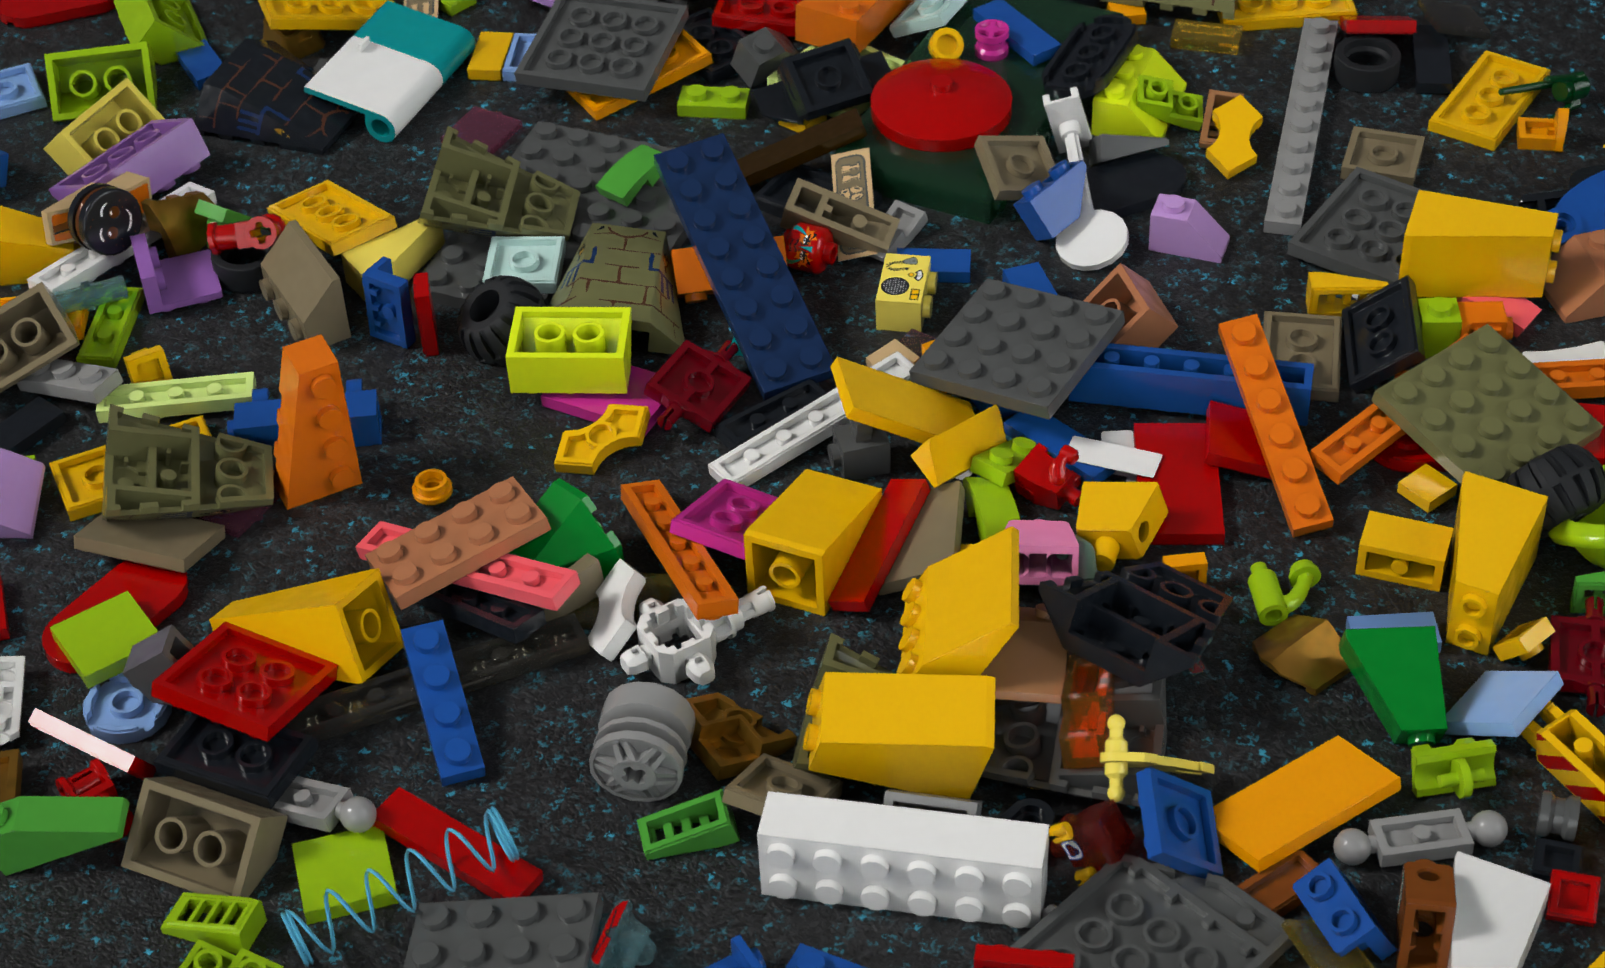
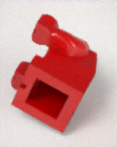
M1038 442L1013 470L1016 492L1036 505L1059 510L1065 502L1077 507L1081 496V491L1077 489L1081 484V476L1069 470L1066 464L1074 465L1079 459L1078 450L1069 445H1064L1059 451L1058 456L1052 458L1048 454V448Z

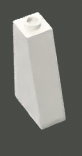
M1457 851L1453 864L1457 909L1447 968H1522L1544 916L1551 883Z

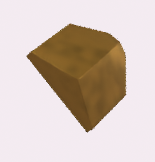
M1293 614L1252 643V649L1258 654L1262 663L1279 676L1306 687V692L1314 696L1351 672L1339 652L1341 637L1328 619Z

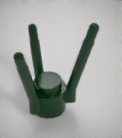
M1576 71L1570 74L1546 76L1542 82L1501 88L1498 93L1499 95L1552 88L1554 98L1557 101L1566 103L1563 108H1569L1570 112L1581 107L1580 99L1585 98L1589 94L1590 82L1583 71Z

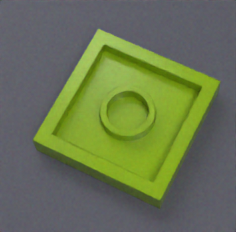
M129 591L50 627L53 639L88 689L122 673L132 646L158 632Z
M375 826L362 833L345 831L291 844L307 925L327 920L324 905L326 889H331L338 893L355 913L368 911L369 905L364 883V874L367 868L377 871L397 892L384 831ZM369 873V886L374 909L399 903L375 875ZM328 893L332 919L351 915L331 893Z

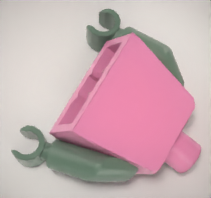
M1042 519L1008 521L1005 529L1013 526L1019 530V585H1040L1042 581L1052 580L1057 586H1062L1066 577L1077 575L1084 579L1083 582L1094 580L1095 573L1097 572L1095 549L1090 542L1074 534L1068 522L1045 521Z

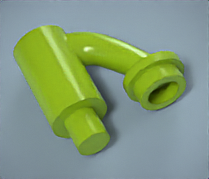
M1307 559L1293 563L1288 576L1293 588L1288 594L1283 595L1276 573L1268 569L1264 562L1252 564L1248 586L1259 621L1266 626H1276L1286 620L1289 613L1298 609L1306 599L1310 588L1315 586L1321 579L1318 566Z

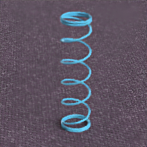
M491 806V809L487 808L484 814V828L492 867L461 833L455 829L447 828L444 834V844L452 888L415 849L407 848L404 862L412 908L403 901L377 871L367 868L364 874V883L372 929L359 918L334 890L326 889L324 905L332 950L328 949L295 912L287 909L285 912L281 911L282 920L304 965L309 967V964L313 965L314 961L294 919L322 950L329 954H334L336 940L329 908L328 893H331L345 907L364 930L369 933H375L376 917L369 886V873L375 875L408 912L415 913L417 904L409 866V852L416 855L448 891L455 893L457 885L449 848V832L454 833L488 871L495 872L496 860L490 837L489 819L508 859L511 862H515V859L519 860L516 845L498 810Z

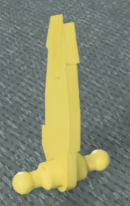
M1119 714L1109 717L1107 721L1109 738L1105 741V752L1100 753V763L1105 764V775L1109 778L1107 795L1111 801L1120 802L1124 799L1123 779L1128 775V768L1153 767L1163 772L1177 774H1215V765L1206 762L1159 756L1153 753L1128 752V742L1123 738V729L1126 724L1125 719Z

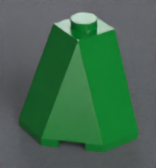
M561 478L555 480L536 503L547 517L551 530L509 552L512 555L567 569L588 553L599 560L604 579L620 558L624 560L622 544L614 532L610 530L605 534L600 522L591 514L597 508L589 496Z
M1435 626L1345 629L1339 642V652L1394 744H1408V747L1412 749L1413 746L1429 744L1433 747L1436 743L1440 742L1448 727Z

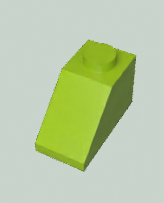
M1456 297L1417 298L1426 359L1446 349L1460 338L1462 319Z

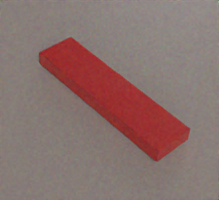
M926 479L890 480L828 599L833 611H870L931 491V487Z
M400 786L376 809L377 817L373 826L384 831V834L404 846L415 849L424 858L449 873L444 844V834L447 828L455 829L461 833L492 867L485 836ZM449 832V848L455 876L493 899L528 897L543 882V871L520 857L519 860L515 859V862H511L503 848L493 841L492 846L496 860L495 872L488 871L470 849L454 833Z

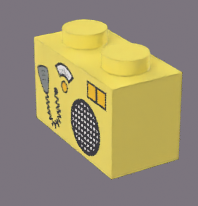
M886 253L875 300L876 330L912 332L913 330L917 333L922 332L924 318H931L933 297L929 294H936L938 274L937 272H931V256Z

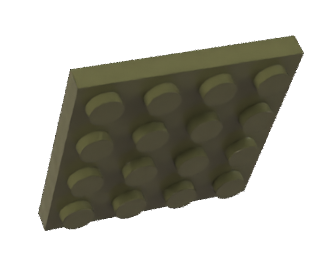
M1489 324L1484 325L1375 390L1371 400L1460 484L1462 483L1465 471L1504 483L1516 470L1558 446L1576 444L1583 447L1600 436L1604 427Z

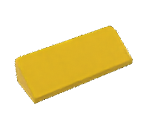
M995 404L931 437L910 455L934 488L970 470L974 456L1007 442L999 407Z

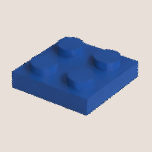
M1153 767L1137 772L1138 803L1141 808L1144 846L1148 859L1206 879L1208 873L1224 876L1211 791Z

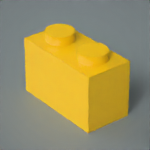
M1369 510L1359 543L1355 574L1440 592L1449 560L1454 528Z

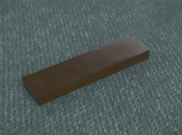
M854 108L737 159V162L749 187L862 139L867 136V132L857 108Z

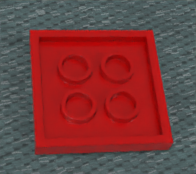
M225 621L152 681L151 697L167 702L176 708H182L205 717L214 723L243 732L252 738L268 742L337 679L338 664Z

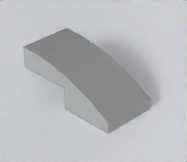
M898 200L893 202L886 214L901 220L887 253L897 254V248H905L916 237L928 221L925 211ZM878 252V254L870 255V257L884 262L886 253Z

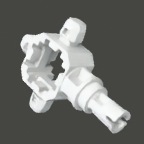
M762 585L739 599L738 614L722 616L716 620H697L684 599L677 598L663 604L660 600L648 598L639 605L640 618L636 626L638 645L629 648L621 654V667L627 675H636L650 668L661 682L678 684L690 678L694 683L704 686L715 679L714 662L717 657V643L727 638H734L737 631L744 628L745 621L774 611L776 607L774 598L770 590H767V587ZM675 633L679 637L684 635L689 637V640L681 643L682 648L676 649L674 645L667 648L663 644L671 640L672 635Z

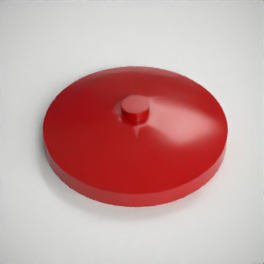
M926 59L900 66L887 73L877 82L870 100L871 118L880 133L899 145L926 152H954L973 148L979 135L998 136L1007 127L1012 116V92L1007 82L999 74L983 65L960 59Z

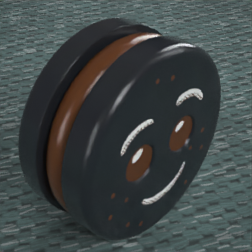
M95 183L82 189L73 199L68 212V227L73 239L80 246L107 256L117 255L127 250L132 245L130 236L138 235L142 226V212L136 198L128 191L106 183Z

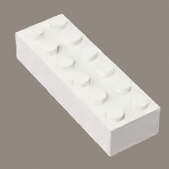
M772 791L767 793L757 832L762 895L775 896L781 899L794 898L818 901L828 905L842 904L866 907L871 910L906 912L918 916L954 918L966 922L978 921L1002 924L1014 928H1032L1042 920L1048 878L1049 824Z

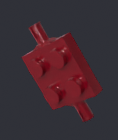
M686 339L646 383L644 395L667 408L657 418V423L661 428L665 424L664 430H670L675 422L682 417L710 433L714 429V425L722 420L749 388L752 377L736 369L730 362L731 358L739 350L735 342L731 345L732 341L726 340L717 352L702 349Z
M1591 596L1585 600L1586 616L1566 617L1551 615L1550 623L1555 632L1548 637V671L1559 672L1564 683L1559 691L1586 694L1587 714L1593 716L1596 705V717L1605 714L1604 601L1602 598L1597 597L1594 608V596Z

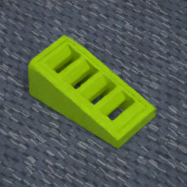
M183 892L160 928L163 934L195 943L200 939L227 952L238 954L241 947L249 951L267 922L262 901L248 897ZM188 909L194 910L187 921H181ZM203 913L207 914L203 922H197ZM217 917H221L218 924L214 923ZM231 921H235L234 925H229Z

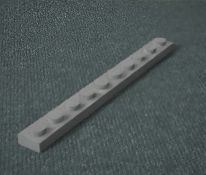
M1322 17L1314 19L1304 18L1264 220V233L1294 236L1302 228L1337 37L1338 21Z

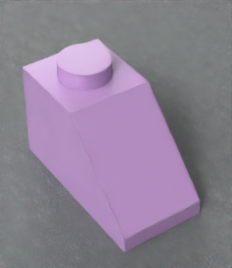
M1159 193L1150 215L1148 250L1221 263L1230 241V235L1197 200L1183 198L1179 195Z

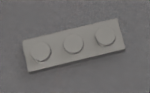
M56 359L16 384L20 391L99 404L122 384L124 380L116 368Z

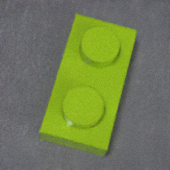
M700 84L682 85L677 103L678 117L746 120L751 101L750 88H738L736 86L710 87Z
M1015 437L974 456L970 472L1002 488L1015 482L1013 470L1036 446V443L1029 438Z

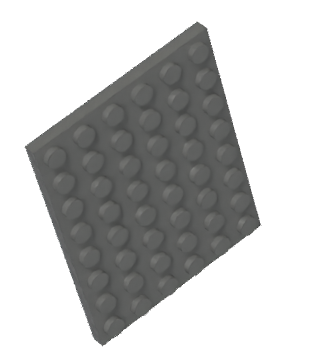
M538 121L511 157L521 162L520 168L532 174L538 170L580 191L569 240L566 241L560 283L592 223L664 231L667 234L669 252L671 253V250L681 248L688 236L661 177L653 187L644 184L628 207L600 195L595 187L617 161L642 144L660 152L674 148L650 144L645 141L640 142L620 138L615 135L590 132L580 128L575 129L555 125L551 122ZM460 232L452 233L422 272H428L433 303L460 309L461 305L465 303L464 299L467 295L472 293L474 288L482 282L491 237ZM541 293L547 306L555 293Z

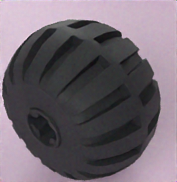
M500 275L486 279L485 283L481 282L474 288L472 293L467 295L464 299L465 303L460 307L459 316L457 317V330L460 341L468 354L476 361L492 366L496 363L501 366H507L505 356L515 307H548L547 303L534 285L516 276Z
M1576 444L1561 445L1536 457L1516 470L1504 482L1548 496L1540 539L1549 537V531L1563 521L1570 519L1578 522L1605 502L1604 469L1601 463L1588 450Z

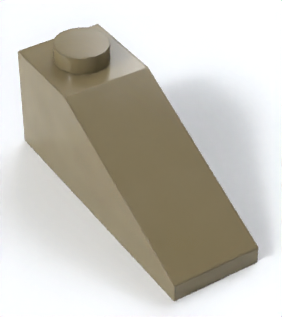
M797 178L784 208L780 227L784 229L793 228L799 222L823 226L832 232L834 243L838 245L887 253L901 219Z

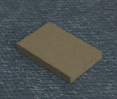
M1264 311L1263 331L1274 360L1314 364L1310 400L1338 402L1342 317Z
M960 480L942 484L937 488L931 487V491L879 592L880 596L904 590L912 578L919 579L928 566L960 551L965 489Z
M101 514L73 536L74 549L185 573L225 539V525L194 518L102 520Z

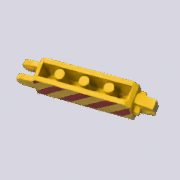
M1549 701L1539 712L1541 718L1548 725L1542 728L1532 720L1520 735L1536 750L1537 761L1574 796H1580L1581 802L1605 824V735L1578 710L1571 709L1564 713L1558 706Z

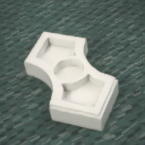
M621 558L595 592L599 598V612L596 622L585 640L601 656L611 662L612 660L614 661L637 628L634 621V608L639 593L646 583V578Z

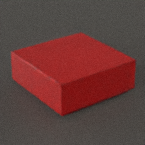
M1552 869L1549 882L1551 887L1546 905L1545 919L1594 927L1597 917L1601 877Z

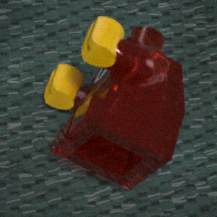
M1114 799L1091 805L1077 815L1068 813L1058 824L1051 825L1049 828V835H1055V839L1050 842V850L1053 856L1059 858L1067 855L1074 867H1083V869L1077 870L1074 875L1075 881H1081L1078 885L1079 887L1103 868V864L1108 863L1111 865L1120 862L1135 839Z

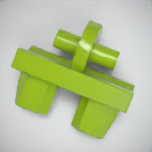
M1472 737L1457 739L1452 745L1433 748L1429 744L1413 746L1411 749L1412 792L1417 798L1455 792L1457 797L1462 799L1471 797L1473 789L1495 786L1494 756L1496 754V744L1492 739L1475 741Z

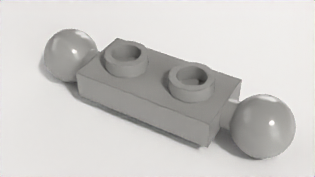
M296 776L271 809L288 815V823L331 832L341 820L342 825L347 830L354 833H362L374 825L377 817L376 807L372 801L363 796H353L350 788Z
M1460 808L1369 820V835L1356 828L1344 829L1336 836L1333 849L1336 857L1342 863L1351 866L1362 864L1368 859L1370 854L1376 853L1381 868L1403 865L1408 861L1414 862L1419 859L1435 861L1455 858L1457 851L1472 856L1474 841L1484 847H1495L1505 840L1508 833V825L1505 818L1493 810L1480 811L1470 822H1466Z

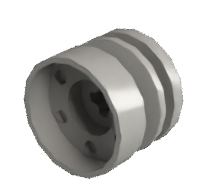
M636 681L622 684L609 692L602 708L598 724L599 731L594 739V747L589 758L590 773L597 783L611 794L630 801L652 802L665 799L675 793L683 780L684 767L687 763V751L691 745L696 724L695 712L687 699L669 687L652 682Z

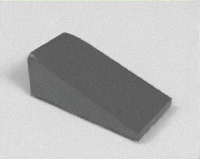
M1101 134L1089 140V165L1158 149L1169 145V139Z

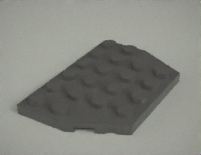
M1119 853L1010 947L1041 951L1049 949L1060 953L1075 954L1074 968H1269L1297 942L1299 929L1222 876L1208 873L1206 879L1176 872V869L1159 863L1148 862L1141 857Z

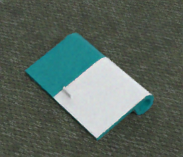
M387 0L304 86V92L365 114V124L368 132L380 142H391L471 55L476 46L475 39L470 31L462 26Z

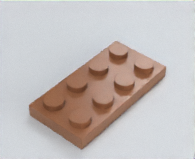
M512 476L492 485L489 489L471 499L456 504L452 509L439 516L420 523L416 528L392 541L381 544L375 550L365 554V557L371 569L379 568L386 590L400 610H403L550 531L551 527L544 513Z

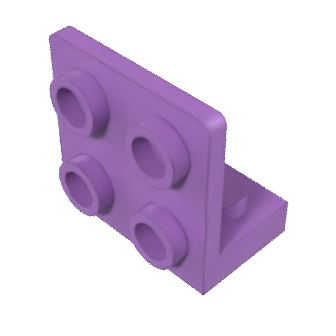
M145 233L130 236L149 314L169 312L176 308L198 303L203 304L223 297L218 275L213 270L210 250L159 260L156 246L148 247Z

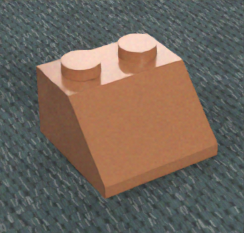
M1605 229L1573 235L1560 247L1559 253L1551 255L1550 260L1558 261L1553 284L1545 283L1543 294L1565 324L1605 316Z
M1119 263L1083 300L1084 302L1124 311L1125 324L1110 343L1158 348L1178 328V325L1151 283L1122 263Z

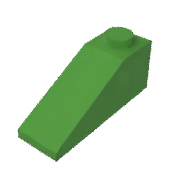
M19 796L1 802L0 871L5 876L123 838L130 802L125 797Z

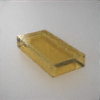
M1176 19L1171 34L1170 48L1238 55L1243 26Z

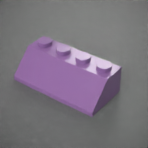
M192 118L152 120L48 190L56 200L60 201L91 182L107 183L128 171L149 177L151 194L153 195L156 192L160 193L172 188L176 184L175 179L179 176L198 170L201 167L200 162L211 154Z

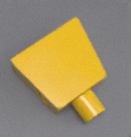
M1083 482L1076 533L1094 547L1098 571H1111L1117 559L1138 560L1144 556L1168 514V508L1158 482Z

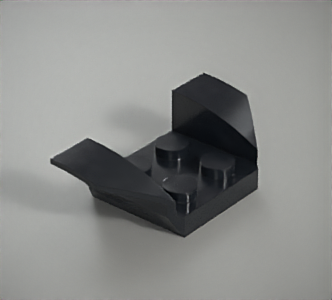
M847 38L783 58L780 66L777 68L778 83L752 90V94L763 117L803 125V119L809 121L869 102L875 85L891 69L881 50L861 56L856 44Z

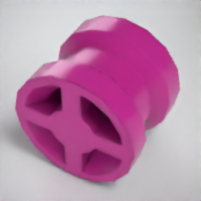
M996 19L979 22L975 27V38L978 40L975 44V55L979 59L988 62H996L1006 58L1009 54V44L1006 41L1009 37V26L1005 22Z

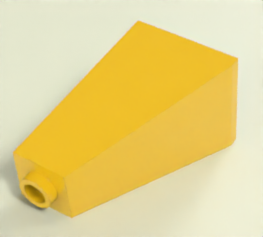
M0 205V286L28 283V278L81 247L74 241L54 246L46 244L42 217Z
M379 568L232 601L209 619L213 631L226 621L338 664L336 680L353 684L364 683L404 647L401 639V630Z

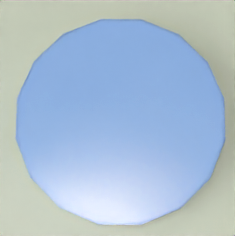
M122 673L110 678V681L104 683L101 687L100 684L95 685L90 689L83 701V716L91 734L107 743L113 744L135 743L152 736L166 724L172 713L171 705L151 702L139 689L133 687Z

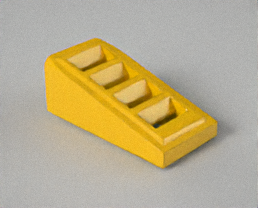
M1308 272L1306 288L1307 313L1342 317V309L1367 297V294H1373L1388 286L1389 283L1326 272ZM1352 294H1358L1357 301L1351 300ZM1335 295H1342V298H1336Z

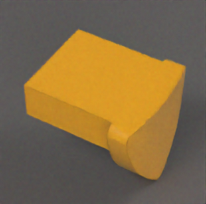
M1558 108L1554 119L1518 117L1516 125L1517 149L1562 153L1568 126L1569 108Z

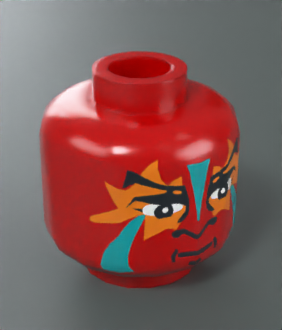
M799 222L793 228H788L783 235L787 265L792 269L811 274H820L828 265H833L837 258L838 244L834 243L833 234L826 227Z

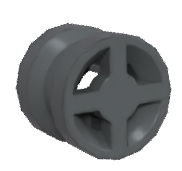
M1542 790L1535 835L1546 837L1551 833L1560 835L1564 841L1574 842L1581 797L1570 795L1565 799L1556 797L1552 791Z

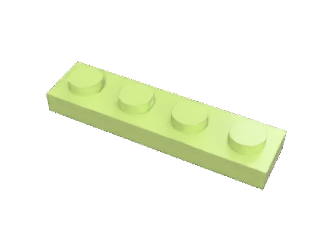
M253 371L120 384L99 404H96V415L99 423H108L110 404L124 407L123 414L142 418L143 413L164 418L234 411V403L252 402V389H256V378Z

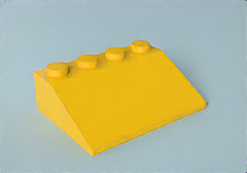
M1011 526L928 566L919 579L912 578L902 594V601L905 602L900 620V624L903 626V635L898 646L899 650H901V661L897 668V674H982L1019 628L1018 529Z

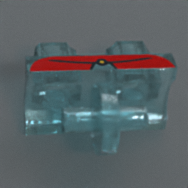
M617 899L612 912L602 914L597 942L588 960V968H635L636 965L644 966L653 962L657 948L655 943L649 938L651 930L633 916V904L630 899Z

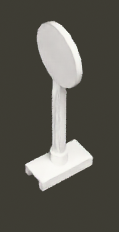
M1077 86L1070 88L1071 96L1051 101L1049 94L1042 96L1059 154L1067 152L1069 163L1079 160L1084 161L1081 148L1089 146V140L1092 139ZM1087 173L1085 176L1080 218L1056 236V250L1061 261L1070 268L1081 271L1099 270L1113 264L1123 255L1129 244V231L1120 216L1111 211L1094 210Z

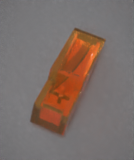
M1069 655L1061 695L1063 718L1059 742L1064 769L1105 767V764L1100 763V753L1105 752V741L1109 738L1107 721L1110 716L1114 715L1115 675L1078 655Z

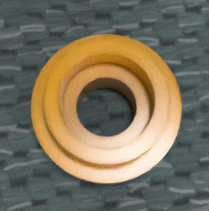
M427 469L420 472L415 477V482L412 486L414 499L424 505H438L446 501L453 492L451 480L439 469Z

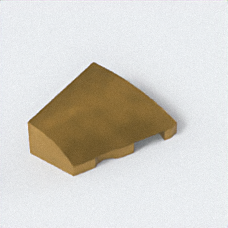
M186 192L183 196L174 194L166 196L164 200L145 199L141 202L149 229L161 233L168 258L198 252L207 244L206 222L208 218L194 213L199 199L214 204L203 192Z
M719 692L687 699L695 712L696 722L690 747L718 781L739 775L764 753L778 757L795 746L797 736L792 731L786 729L781 734L771 731L762 726V715L753 710L739 707L734 700Z

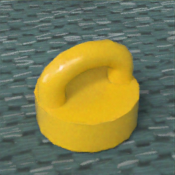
M948 27L937 30L931 36L928 44V50L933 59H958L964 49L963 37L958 31Z

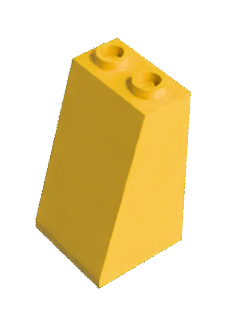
M1418 190L1404 234L1398 280L1408 275L1415 283L1417 297L1542 298L1545 283L1553 284L1558 261L1550 259L1552 252L1559 253L1563 230L1556 229L1559 213Z
M805 469L743 534L748 593L764 585L767 587V590H770L775 603L825 617L831 607L828 599L882 497V488Z
M1465 471L1462 477L1452 537L1446 643L1488 656L1536 560L1548 496Z
M825 672L819 688H811L806 705V715L812 716V724H808L803 741V750L810 752L808 771L909 792L970 799L994 750L996 677L986 675Z

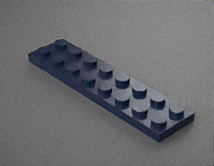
M724 133L654 155L656 169L763 400L765 401L808 379L819 383L833 378L830 368L833 363L832 358Z

